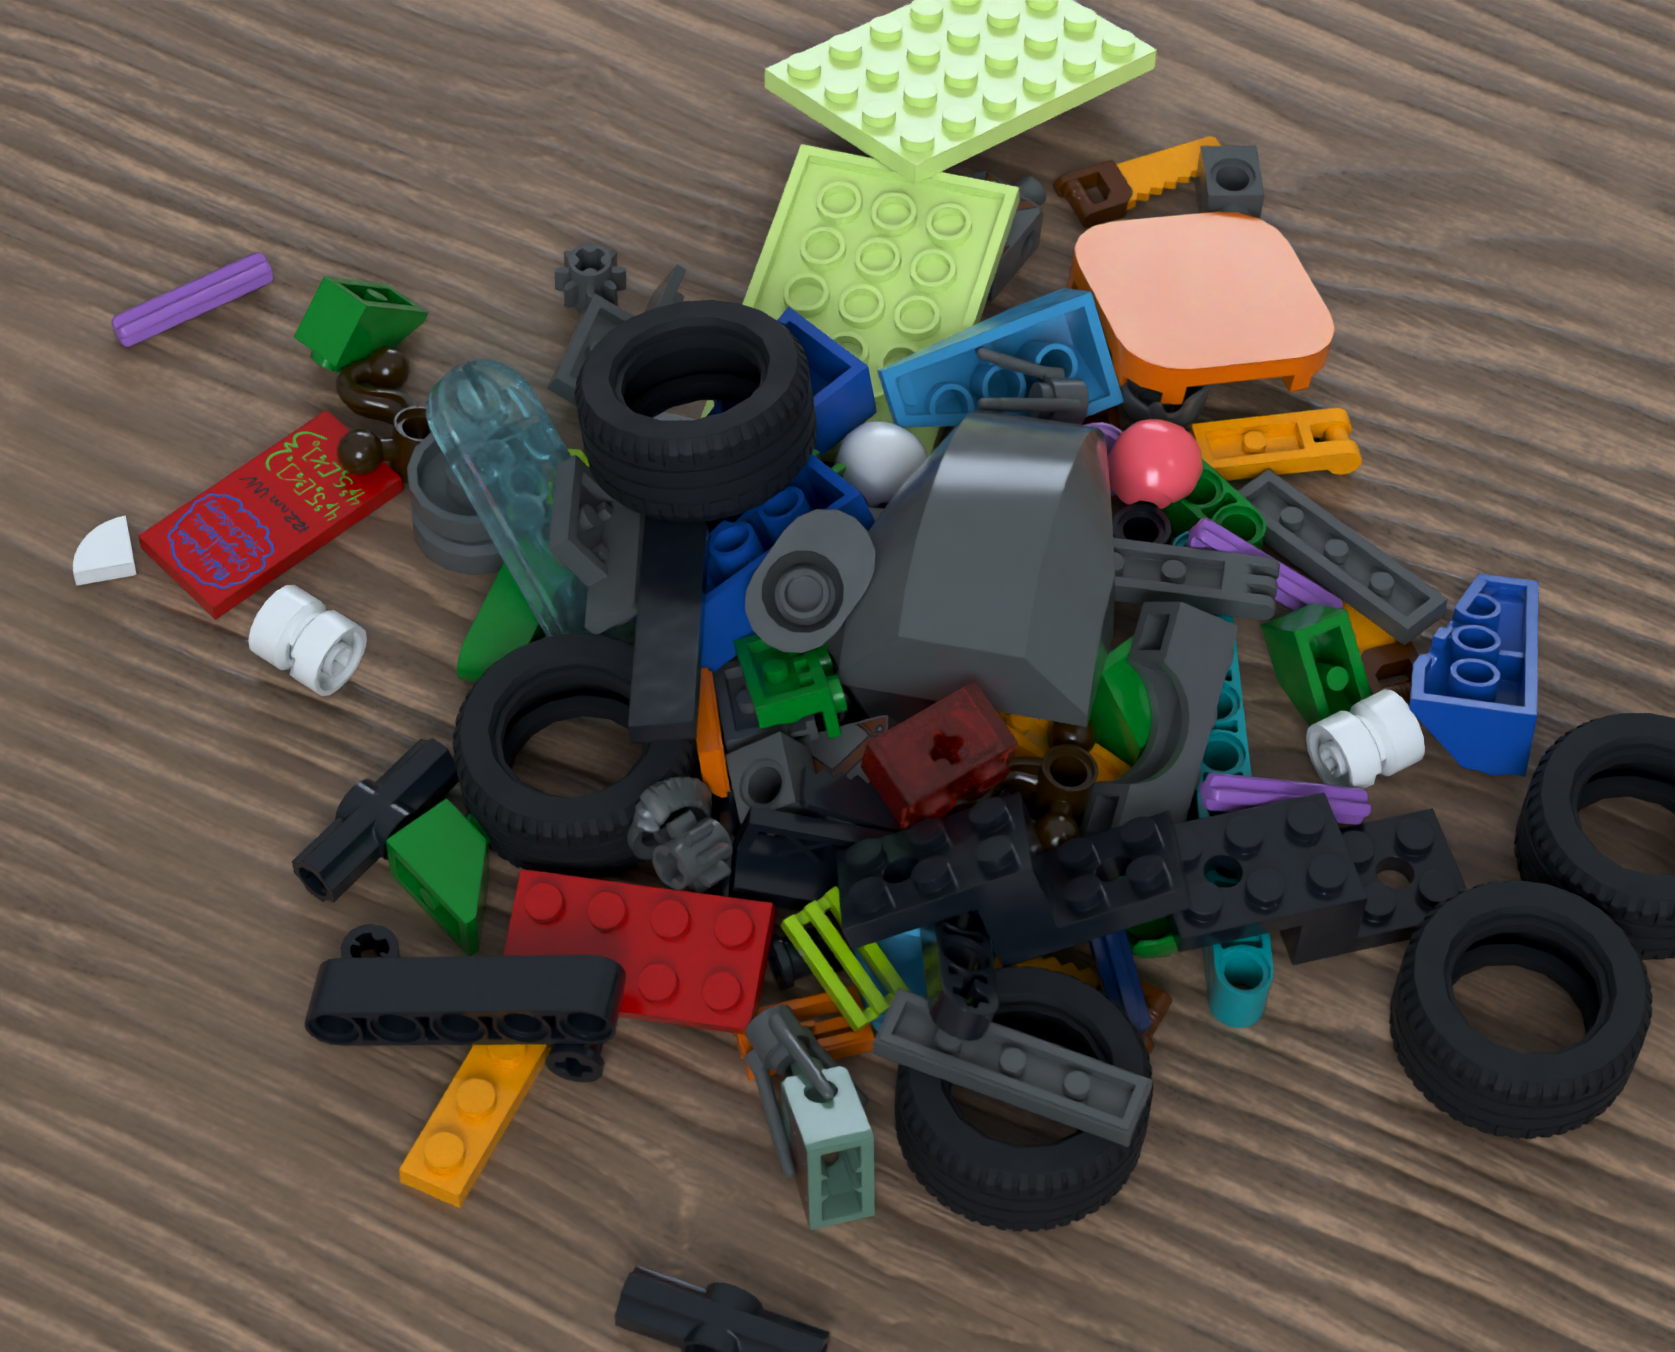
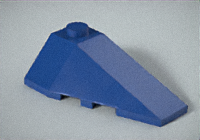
M1478 574L1455 605L1452 619L1445 628L1439 627L1434 634L1431 648L1425 655L1420 654L1413 663L1409 709L1462 768L1479 770L1494 776L1509 774L1525 777L1537 719L1539 581Z

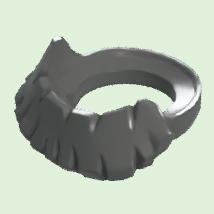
M672 777L661 782L658 781L643 791L640 795V801L635 806L636 811L633 822L627 833L628 845L633 854L642 860L652 859L654 849L660 844L656 839L652 841L641 840L643 832L657 833L660 830V826L663 825L670 815V812L682 808V815L686 811L691 810L697 822L703 818H712V792L708 786L697 778Z

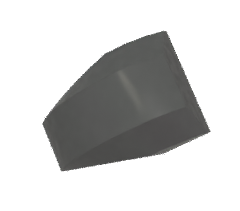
M982 409L968 413L915 470L893 496L868 531L876 550L875 573L866 592L845 620L838 670L840 684L1087 727L1114 633L1115 561L1105 434L1096 427Z

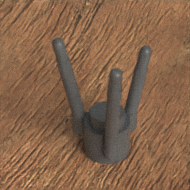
M986 348L978 349L977 357L979 359L1039 378L1041 383L1036 382L1031 386L1028 398H981L978 401L980 409L1029 411L1033 418L1081 425L1084 422L1088 410L1089 396L1083 380L1065 378L1062 367L1042 366Z
M778 1005L764 1010L749 1022L745 1029V1035L753 1049L745 1055L744 1060L755 1076L782 1173L785 1177L791 1178L795 1175L796 1169L769 1071L774 1069L776 1074L785 1075L787 1067L796 1061L821 1096L828 1100L833 1098L834 1090L811 1057L821 1060L824 1069L839 1065L818 1043L809 1026H801L788 1005ZM853 1081L862 1107H865L868 1104V1098Z

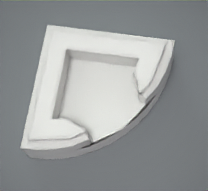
M126 515L102 523L82 540L73 560V574L76 586L137 575Z

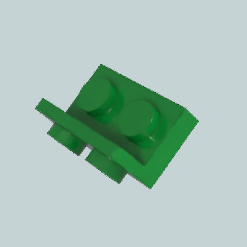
M757 634L733 641L760 729L776 724H791L799 721L804 716L819 712L829 740L841 736L836 714L847 711V706L838 675L834 674L826 643L810 651L796 653L782 652L769 646Z

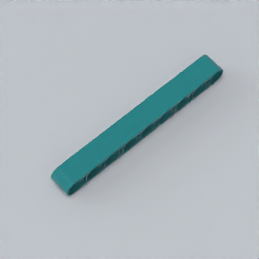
M1189 531L1177 536L1172 545L1188 547ZM1211 614L1234 624L1233 616ZM1236 640L1233 647V661L1226 672L1217 705V720L1209 734L1200 767V782L1205 781L1210 773L1252 777ZM1211 768L1220 769L1222 772L1214 771ZM1199 782L1189 807V821L1229 813L1207 810L1202 806V795L1198 792ZM1213 869L1205 874L1206 879L1217 887L1228 888L1239 883L1237 878H1226L1220 875L1225 873L1235 876L1228 870ZM1270 933L1202 947L1207 999L1213 1016L1219 1022L1235 1028L1248 1027L1258 1022L1265 1012L1273 980L1274 967ZM1240 983L1250 987L1251 989L1241 990L1231 986L1230 984Z

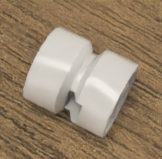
M286 585L277 590L261 607L251 626L248 642L250 650L280 670L291 669L290 676L320 696H327L339 690L350 679L365 652L367 636L366 631L361 626L335 610L326 611V606L320 600L296 585Z
M1387 689L1357 702L1351 707L1350 712L1341 710L1311 725L1307 729L1306 734L1307 750L1311 762L1324 784L1365 789L1374 784L1376 775L1391 776L1422 760L1425 752L1424 736L1416 716L1401 696Z

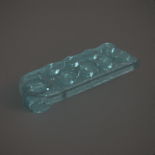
M488 359L472 360L463 367L458 365L452 368L433 386L426 402V419L435 440L546 636L552 637L572 633L591 634L584 627L588 586L570 569L561 567L548 550L556 466L572 456L533 388L518 372L505 364ZM633 617L628 622L622 625H615L598 635L625 640L636 635L637 622Z

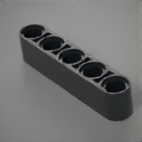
M598 955L328 959L321 963L318 968L304 1024L306 1031L312 1037L321 1042L339 1046L598 1044L611 1040L616 1033L626 982V971L614 960Z

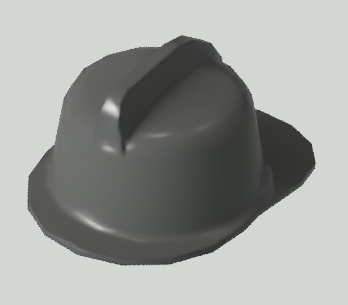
M816 509L798 516L779 536L754 572L746 589L745 612L752 630L765 644L782 652L804 653L823 646L837 633L871 582L875 573L876 550L869 532L855 517L837 509Z

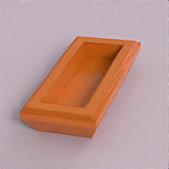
M708 667L701 668L696 738L703 782L713 794L723 798L728 797L727 792H730L713 675L712 671L708 670Z

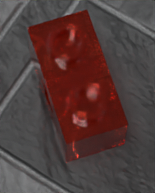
M973 681L867 742L860 767L903 829L920 818L922 820L941 818L956 805V797L973 787L978 792H984L1001 782L1010 773L1009 765L1018 741L978 684ZM933 754L936 757V759H938L935 762H933V760L931 759V756ZM951 758L954 762L953 765L947 759Z

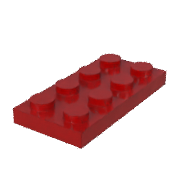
M521 869L503 956H603L614 960L626 971V982L619 1017L745 1035V1029L749 1022L758 1014L776 908L773 903Z

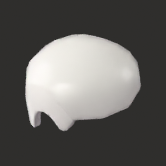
M878 420L861 424L846 435L841 443L834 465L839 462L846 465L843 479L861 492L869 506L876 507L882 502L889 503L928 456L920 439L896 424Z

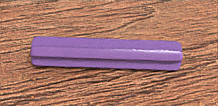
M255 252L115 315L111 320L113 332L123 347L136 345L270 284L273 280L271 266L262 253Z
M1201 518L1195 526H1192L1188 533L1187 546L1190 548L1273 558L1209 518ZM1278 561L1280 569L1279 577L1276 580L1278 583L1277 596L1274 599L1277 603L1290 611H1295L1312 603L1342 609L1343 602L1339 597Z
M1210 773L1205 781L1200 782L1198 791L1202 795V806L1211 811L1234 812L1325 792L1337 823L1359 825L1364 817L1369 816L1371 812V805L1368 803V792L1363 788Z

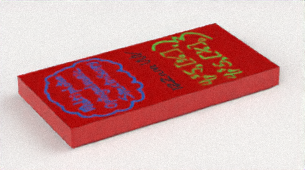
M325 410L138 535L140 547L216 620L403 492L402 478L385 462H381V465L374 472L365 476L353 475L344 470L338 462L337 446L340 439L350 430L328 410Z

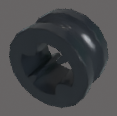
M361 925L351 930L345 936L341 945L342 958H362L361 952L373 949L378 957H400L397 938L392 931L381 925Z

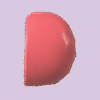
M1146 419L1132 424L1118 436L1107 457L1110 488L1127 505L1138 501H1148L1155 503L1159 509H1164L1170 503H1175L1189 496L1203 472L1201 449L1192 434L1180 425L1161 419Z

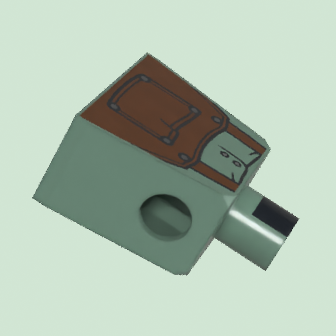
M811 1057L833 1088V1098L824 1099L796 1061H794L787 1067L785 1071L786 1079L781 1082L782 1120L796 1169L795 1181L809 1229L813 1230L875 1216L874 1136L848 1069L841 1066L824 1069L821 1060ZM839 1152L837 1161L833 1165L826 1167L822 1155Z

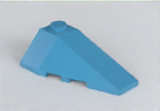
M1063 288L1012 307L877 370L893 423L900 427L957 426L968 413L980 409L978 401L981 398H1028L1031 386L1036 382L1041 383L1039 378L979 359L977 351L980 348H986L998 353L1001 352L1042 366L1062 367L1065 378L1083 380L1089 396L1086 417L1124 403L1092 292ZM988 410L1031 417L1029 411Z

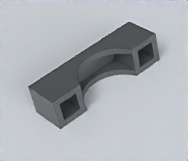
M1143 602L1127 662L1140 676L1149 695L1152 711L1149 739L1142 755L1127 772L1111 780L1095 782L1080 828L1081 837H1089L1122 826L1129 820L1137 817H1150L1165 811H1169L1173 824L1186 822L1193 793L1200 782V767L1209 734L1217 720V705L1226 672L1233 661V647L1239 626L1183 602Z

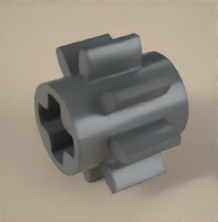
M583 244L576 247L572 252L566 250L564 252V267L555 268V290L564 291V306L566 308L573 306L576 310L582 312L594 293L618 306L617 291L626 289V268L617 266V251H608L597 244Z
M688 810L667 823V826L657 833H654V838L660 845L653 851V865L660 879L670 888L681 890L688 886L691 892L703 893L731 874V869L725 861L730 859L732 855V842L727 831L716 820L703 818L697 822L692 811Z

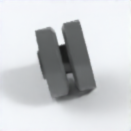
M481 419L459 421L431 432L415 447L407 466L414 538L427 558L446 570L463 574L497 573L500 571L514 542L520 535L536 540L539 539L543 528L538 455L523 435L504 424Z

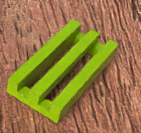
M835 886L819 900L812 901L796 915L793 914L783 920L780 927L854 1033H856L889 1010L898 988L911 991L878 944L874 942L859 947L857 950L888 992V995L882 996L825 914L830 910L842 927L839 889ZM812 922L870 1005L864 1011L857 1005L804 929V926Z

